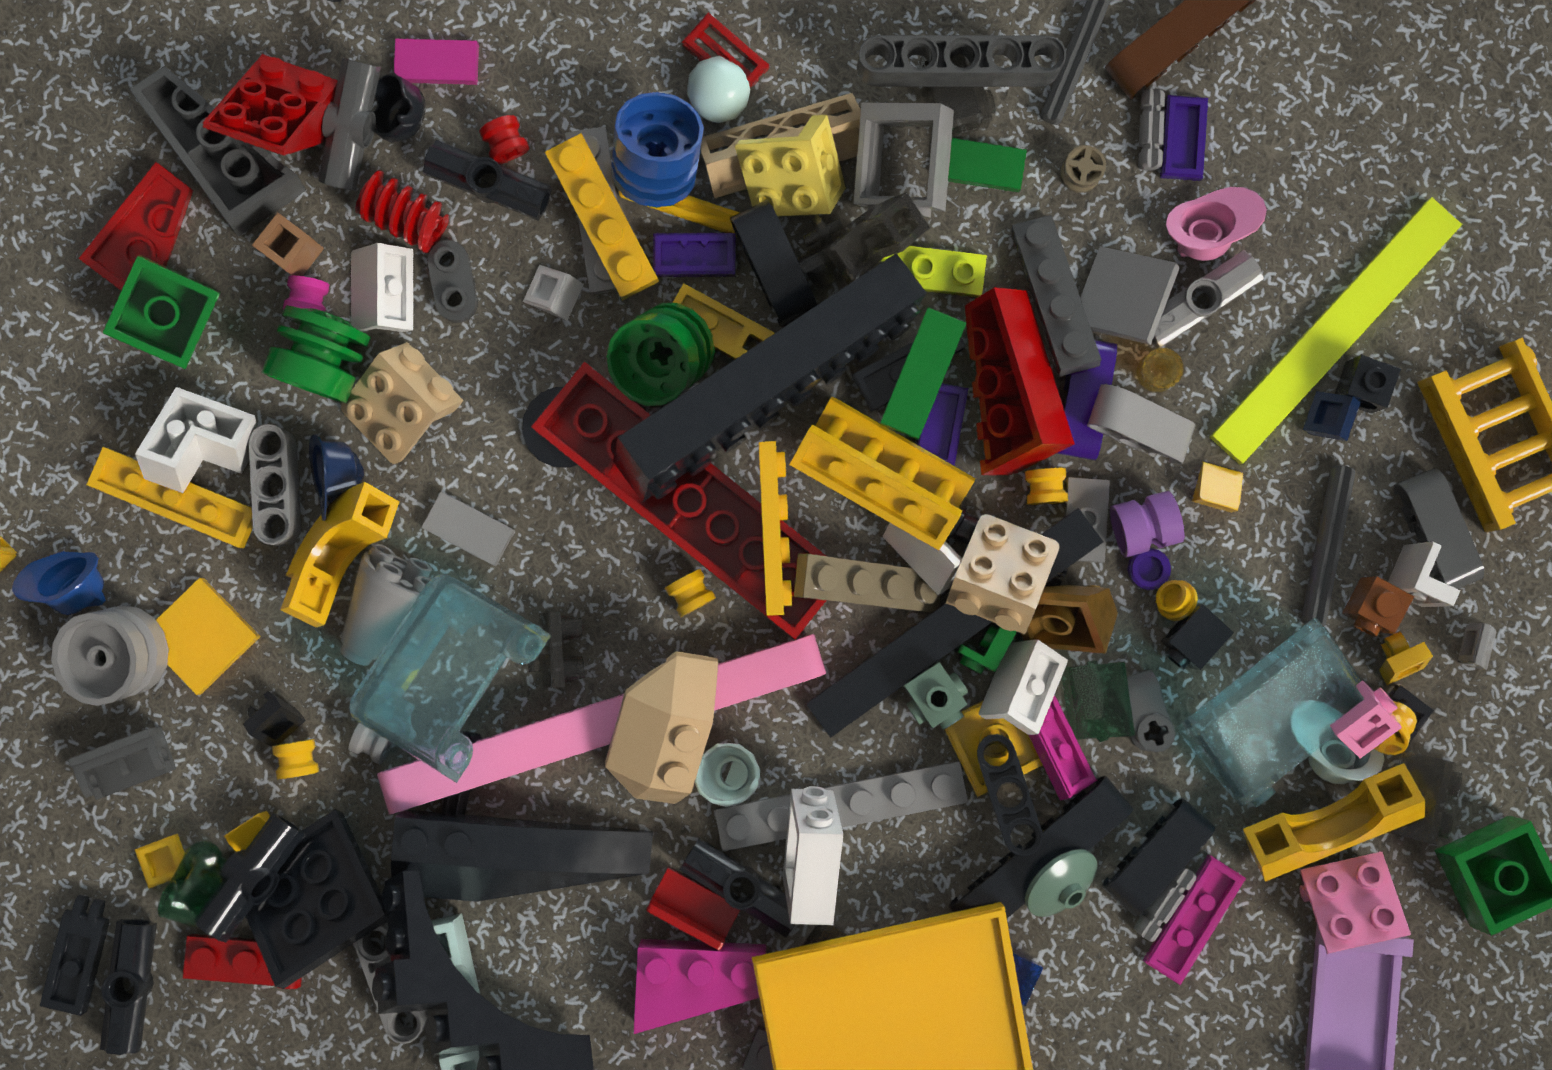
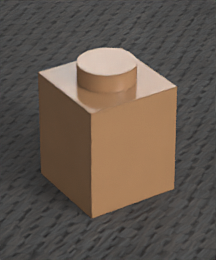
M278 212L252 244L253 247L286 272L296 276H303L324 249L314 239Z

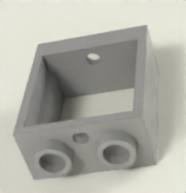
M861 103L853 204L868 208L867 215L891 217L892 210H906V216L913 218H931V211H946L954 110L941 103ZM884 126L933 127L927 197L879 196Z

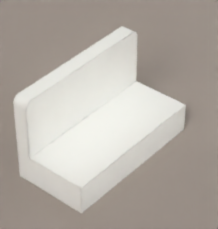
M375 243L351 252L352 326L361 332L372 329L398 332L413 330V249Z
M889 523L883 538L937 595H940L951 588L962 560L957 552L946 541L938 551Z
M1432 541L1403 546L1388 582L1415 596L1412 603L1421 607L1454 606L1460 590L1429 577L1441 549L1440 544Z
M1038 639L1011 642L995 672L978 714L984 719L1003 718L1028 735L1039 734L1068 660Z

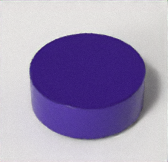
M1150 548L1148 552L1132 556L1129 560L1127 571L1130 580L1135 586L1144 590H1154L1160 588L1161 585L1168 581L1171 574V565L1163 552Z

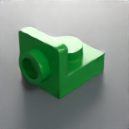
M990 623L978 645L984 648L982 653L979 654L961 644L954 650L963 656L959 663L982 675L985 668L996 672L1017 631H1008Z

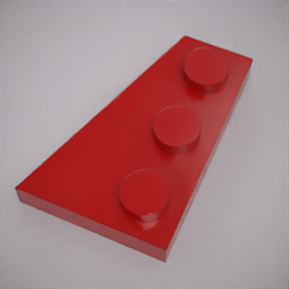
M155 162L78 259L121 291L138 255H142L167 267L194 190L159 163Z

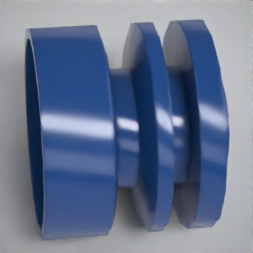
M660 92L639 94L624 103L617 112L611 174L615 186L626 198L639 205L657 208L674 205L689 195L695 187L704 130L699 113L681 98Z

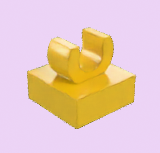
M1397 632L1384 639L1386 643L1381 644L1387 659L1379 671L1386 685H1389L1424 669L1433 655L1425 642L1410 648L1404 635L1401 632Z

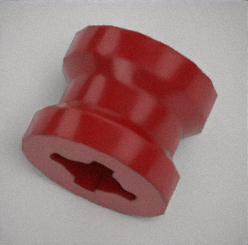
M506 115L493 119L479 130L482 141L488 143L490 147L489 157L498 162V164H504L526 154L530 149L527 140L521 137L518 132L520 124L516 116Z

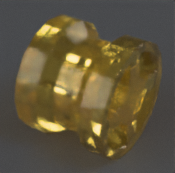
M1157 348L1149 352L1139 361L1136 368V375L1140 385L1150 392H1163L1175 386L1181 380L1184 372L1181 357L1175 351L1168 348Z

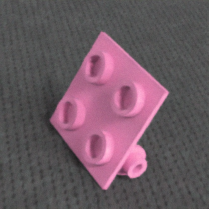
M1383 852L1300 870L1304 885L1299 887L1300 894L1304 902L1310 901L1327 954L1411 935Z

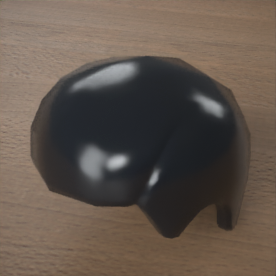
M395 73L383 75L378 80L375 94L377 108L373 112L376 116V134L390 143L400 142L414 136L420 129L426 112L425 98L415 85ZM397 108L399 111L395 115L394 120H391L389 116Z

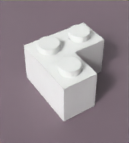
M176 387L135 453L143 478L184 493L203 460L242 474L249 462V438L253 430L257 428L255 415Z

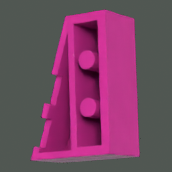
M641 939L637 953L634 1034L759 998L752 957L766 954V944L725 942L721 951L702 941Z

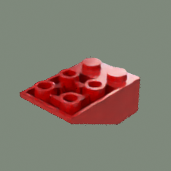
M262 54L202 122L203 128L283 156L322 144L326 139L322 133L323 117L328 104L334 101L338 80L322 75L319 72L310 71L284 62L279 58Z

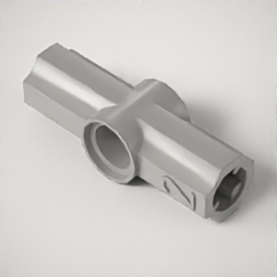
M1243 250L1168 299L1152 344L1157 349H1160L1263 281L1264 277L1261 273V268L1254 257ZM1200 290L1208 295L1210 300L1208 309H1200L1193 304V291Z

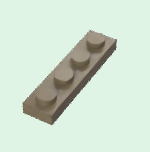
M798 554L794 597L932 613L940 607L941 594L937 595L913 568L812 554Z

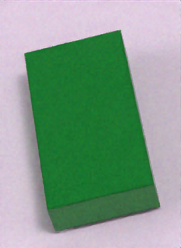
M952 138L948 182L1019 193L1022 186L1027 149Z

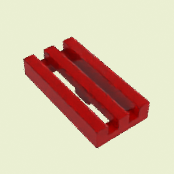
M709 12L682 41V46L699 61L712 57L695 43L697 39L701 40L718 56L738 65L746 74L750 88L770 68L766 61ZM710 27L756 68L750 72L704 31Z

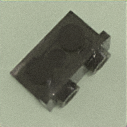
M1404 751L1400 754L1398 765L1405 763L1424 797L1425 817L1387 833L1440 845L1441 837L1449 839L1454 814L1447 813L1450 796L1456 798L1459 796L1463 773L1456 772L1457 763Z

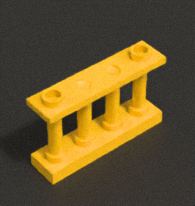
M1523 337L1499 347L1504 359L1454 380L1449 377L1446 370L1417 382L1485 532L1502 530L1516 524L1512 515L1513 508L1552 492V473L1508 493L1501 491L1495 478L1496 470L1546 449L1552 463V401L1536 368L1537 359L1535 353L1525 344ZM1508 374L1512 375L1520 392V397L1474 417L1466 414L1460 401L1462 394ZM1527 411L1529 412L1538 432L1537 435L1491 455L1484 453L1478 440L1479 432Z
M833 396L827 403L816 425H811L789 464L938 551L959 520L962 510L958 507L976 479Z

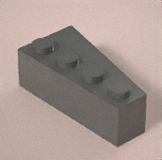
M165 66L129 88L238 237L306 191L298 175L280 163L266 149L203 128L202 122L215 108Z

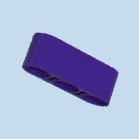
M1095 340L1102 359L1100 366L1066 375L1064 390H1067L1065 404L1062 405L1075 444L1056 454L1095 461L1098 458L1103 434L1089 428L1087 424L1100 385H1112L1117 357V344Z

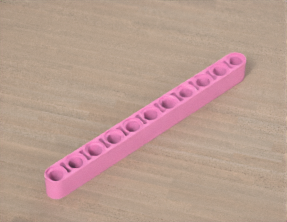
M809 634L799 637V639L794 641L790 640L718 663L714 711L825 675L826 670L815 635ZM624 694L478 740L470 745L465 744L377 773L389 814L398 813L609 745Z

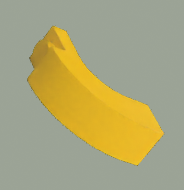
M366 482L348 489L337 497L327 507L326 520L323 521L322 516H319L294 555L286 573V576L292 579L280 610L315 628L324 626L337 589L347 568L364 548L387 538L400 501Z

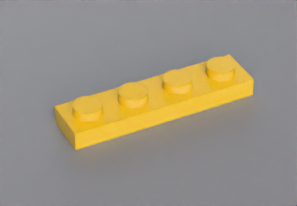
M582 133L545 151L551 166L622 301L658 283L659 280Z
M776 441L759 442L766 615L773 616L784 615V606H792L791 580H782V563H790L789 537H780V520H788L787 494L778 495V478L786 477L785 451L776 452Z
M102 447L86 484L238 548H245L253 529L252 507L192 482L188 484L184 493L145 480L136 459L106 447Z

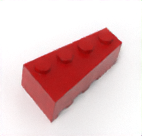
M994 287L966 304L965 316L970 359L975 360L977 372L975 381L972 382L973 397L979 398L981 422L976 423L978 440H983L985 460H980L981 475L1016 474L1074 445L1075 443L1027 290Z

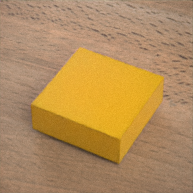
M178 833L135 849L148 889L192 873Z

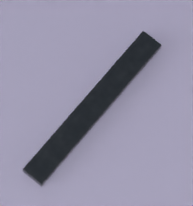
M1079 508L1040 534L1057 541L1059 544V551L1047 582L1103 543V540ZM945 603L815 696L806 705L831 738L904 684L911 681L992 623V621L977 615L964 614L956 607Z

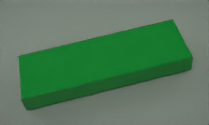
M929 307L927 308L880 425L919 440L966 322Z

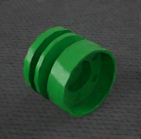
M660 303L621 326L610 339L606 355L609 374L616 387L630 400L645 406L666 404L693 386L709 370L715 352L713 335L705 320L693 309L678 303Z
M286 305L282 316L299 324L298 330L278 325L276 332L292 341L293 344L291 349L270 347L261 373L314 394L347 403L356 378L339 368L341 361L361 363L364 356L346 347L348 343L367 347L371 337L356 329L350 322L330 313L314 308H298Z

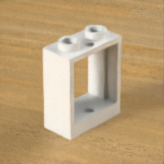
M817 786L791 789L783 867V882L790 924L833 925L843 830L833 790H825Z

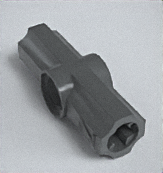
M342 58L334 101L328 104L322 122V133L326 138L318 182L356 191L364 149L369 147L375 133L376 116L372 109L380 67Z

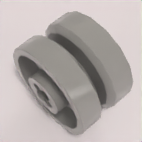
M121 605L71 618L59 629L53 641L51 662L57 681L68 695L81 703L100 706L147 692L157 684L167 668L169 648L165 633L153 616L140 608Z

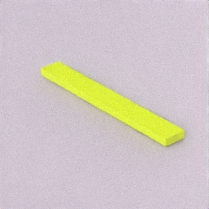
M1433 197L1428 199L1213 432L1210 438L1239 465L1243 464L1463 224Z

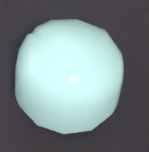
M715 56L700 61L689 74L687 95L692 107L704 119L716 123L736 119L747 107L750 94L749 81L746 79L744 71L738 65L721 56Z
M717 743L703 754L694 783L699 794L712 804L724 807L736 806L746 801L757 789L760 780V768L754 754L742 745ZM732 762L726 781L724 782L722 778V769L727 763Z

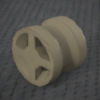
M1081 145L1074 148L1068 154L1060 169L1063 184L1069 190L1076 193H1085L1092 190L1102 179L1106 171V160L1103 154L1097 148L1090 145ZM1074 168H1076L1077 171L1080 173V178L1079 175L1076 173V170H1073Z

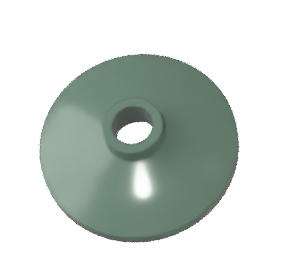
M1077 849L1063 853L1046 864L1037 873L1027 889L1025 904L1028 910L1035 916L1047 917L1079 905L1096 876L1098 868L1096 858L1087 850Z

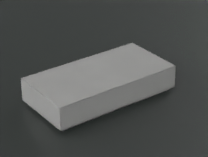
M442 491L439 493L421 527L493 566H497L515 532V529Z

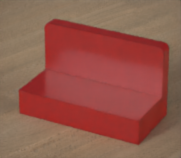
M668 866L646 908V911L719 951H721L725 944V938L740 910L731 907L717 893Z

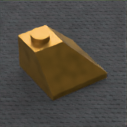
M1096 585L1044 587L1026 634L1021 633L1023 640L1038 639L1051 649L1106 654L1118 615L1110 589Z

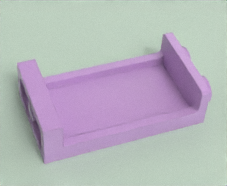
M1318 925L1316 926L1305 1070H1393L1402 957L1413 956V939L1405 936L1327 954Z

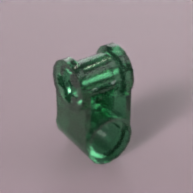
M200 841L191 845L186 850L175 874L161 894L157 909L159 917L199 928L195 925L194 919L222 883L219 872L221 873L226 859L222 857V852L216 844L210 841Z

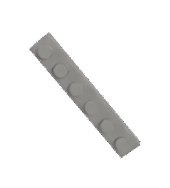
M959 760L822 787L825 790L834 791L842 828L968 803ZM791 794L742 803L736 806L716 808L714 811L722 851L786 839Z

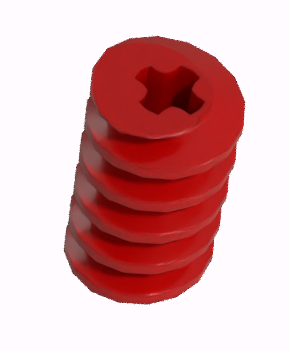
M377 170L360 191L355 206L356 213L360 214L364 221L368 223L375 221V226L379 229H389L390 234L396 238L404 236V241L411 246L418 244L422 252L429 253L431 248L439 242L449 224L450 216L448 214L444 217L440 215L442 203L436 201L427 209L428 196L422 193L415 201H412L413 188L411 186H405L399 194L397 193L398 179L391 178L384 186L385 174L383 171Z

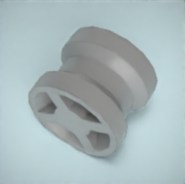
M366 713L354 730L348 750L356 755L365 753L371 757L372 762L380 765L388 756L399 728L392 723L381 724L377 722L374 715Z

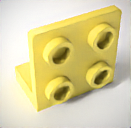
M827 115L811 116L801 133L795 137L739 140L735 145L752 207L768 200L777 216L831 214L846 189Z

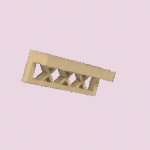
M853 93L702 137L700 152L714 198L747 189L735 150V145L739 140H749L760 135H768L765 138L798 136L805 126L793 128V126L801 123L807 124L813 115L828 116L839 161L856 157L858 153L861 109ZM849 110V113L842 114L839 116H831L832 114ZM728 146L727 149L710 153V150Z

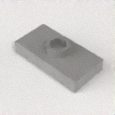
M1066 478L1068 502H1065L1064 517L1079 508L1103 540L1102 544L1078 561L1105 563L1110 480Z

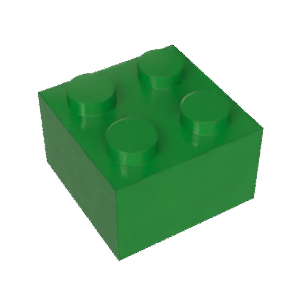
M138 255L103 330V334L186 369L221 291L142 255Z
M1506 816L1434 850L1470 927L1492 936L1552 908V864L1532 822L1529 820Z

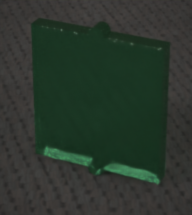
M1096 660L1088 661L1087 665L1065 667L1062 682L1067 718L1077 740L1097 738L1099 742H1104L1110 737L1135 735L1125 661L1098 664Z

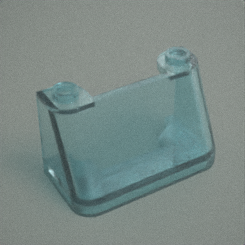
M439 574L426 584L350 700L349 710L351 716L360 724L457 783L473 755L472 742L467 736L459 732L506 658L520 665L532 662L540 654L551 635L538 625L464 582L447 574Z
M1314 617L1175 728L1240 807L1250 802L1255 807H1258L1276 793L1272 787L1273 784L1335 736L1330 725L1364 700L1356 687L1361 682V679L1328 630Z

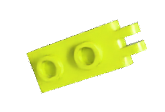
M893 245L892 252H875V261L881 262L897 253L927 292L977 298L983 293L987 255L907 245Z

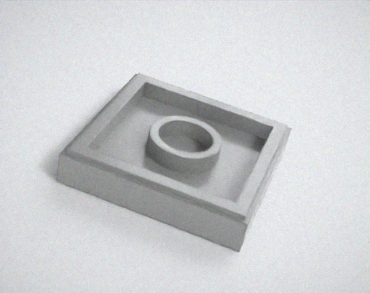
M1100 246L1080 297L1091 330L1151 345L1180 269L1177 263Z

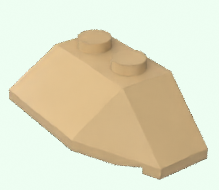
M675 651L666 658L665 663L649 671L625 690L605 760V767L635 799L676 804L691 794L713 724L718 673L717 658Z

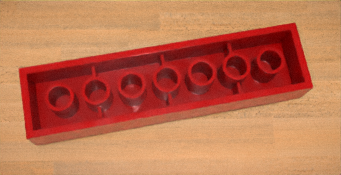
M584 362L531 428L793 639H796L826 602V600L794 597L798 554L826 555L783 520H780V537H789L790 563H782V580H791L792 606H784V615L767 616L761 503L712 463L694 476L687 472L676 479L675 482L678 484L676 488L661 499L656 500L654 496H651L642 502L614 464L613 458L618 437L651 415Z

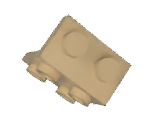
M406 342L383 351L376 356L351 390L347 403L341 404V410L389 462L397 464L404 460L432 422L453 413L464 400L453 390L452 385L425 361L424 356Z
M982 515L978 520L956 572L946 604L956 607L964 614L977 615L992 621L1002 629L1026 634L1059 551L1058 542L994 516Z

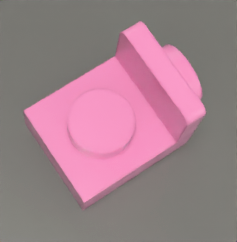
M1363 680L1356 687L1364 700L1330 725L1335 735L1360 759L1402 728L1392 713L1398 708L1393 700L1382 688L1374 692Z

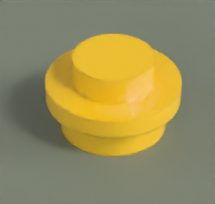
M1183 580L1167 581L1160 586L1156 593L1158 611L1162 616L1171 621H1179L1188 617L1194 611L1198 601L1195 588Z

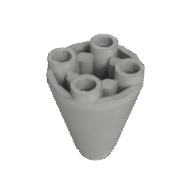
M378 543L372 544L369 551L365 552L360 560L341 636V642L343 643L340 647L341 654L356 664L367 666L371 663L372 659H377L439 596L440 587L429 576L432 568L422 560L410 558L407 562L396 556L388 547Z

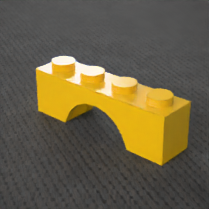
M1405 763L1364 779L1350 794L1324 808L1297 815L1280 813L1243 828L1249 850L1266 882L1424 818L1425 799Z

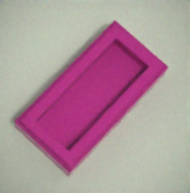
M395 39L394 73L410 83L477 85L479 44L477 41Z

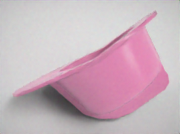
M1228 187L1176 206L1168 214L1166 227L1168 234L1178 243V252L1181 257L1189 256L1201 261L1215 260L1224 255L1233 242L1257 231L1265 221L1267 209L1264 200L1256 192L1244 187Z

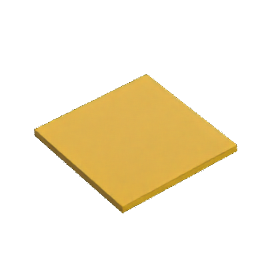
M1001 902L752 957L773 1070H1033L1005 906Z

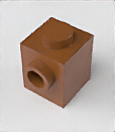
M1378 576L1361 577L1342 614L1355 621L1353 626L1368 635L1377 637L1378 633L1395 634L1415 596Z

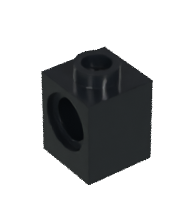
M1361 354L1345 362L1335 394L1353 396L1361 402L1359 410L1371 414L1386 409L1391 400L1401 368Z
M1197 604L1194 611L1185 619L1179 620L1161 642L1169 648L1165 655L1182 670L1187 666L1191 669L1201 670L1234 632L1203 604Z

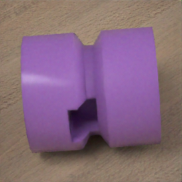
M1169 491L1146 496L1145 502L1142 505L1135 500H1131L1110 507V520L1117 546L1125 558L1148 552L1151 544L1156 545L1160 549L1184 542V525L1180 509L1174 496Z

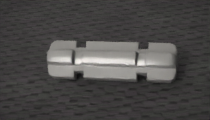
M1146 89L1141 95L1140 109L1144 110L1142 115H1140L1139 147H1142V150L1139 153L1138 166L1141 170H1159L1163 162V151L1159 148L1163 145L1164 112L1161 110L1162 107H1165V93L1161 89Z
M1184 867L1146 909L1148 911L1147 915H1141L1134 926V930L1146 940L1154 942L1163 930L1160 928L1163 922L1167 924L1185 897L1182 893L1185 889L1190 890L1197 876Z

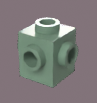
M936 662L903 685L912 699L906 703V706L919 725L926 721L931 728L939 724L944 730L964 717L960 710L968 705L963 696L969 692L955 672L948 675L940 662ZM939 690L942 692L944 699L939 706H934L931 703V695Z

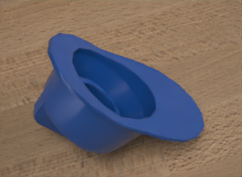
M63 551L33 561L17 575L13 582L12 591L17 599L44 603L64 615L77 613L86 607L100 606L106 601L102 593L104 580L96 568L99 558L92 552Z

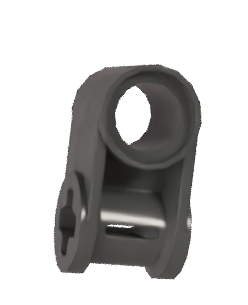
M1147 669L1110 683L1111 694L1116 693L1120 705L1116 706L1117 710L1123 717L1133 744L1140 750L1148 752H1162L1168 749L1174 742L1175 729L1165 706L1161 687L1152 670ZM1148 723L1151 726H1159L1160 733L1155 735L1156 743L1154 740H1146L1144 738V733L1149 731Z

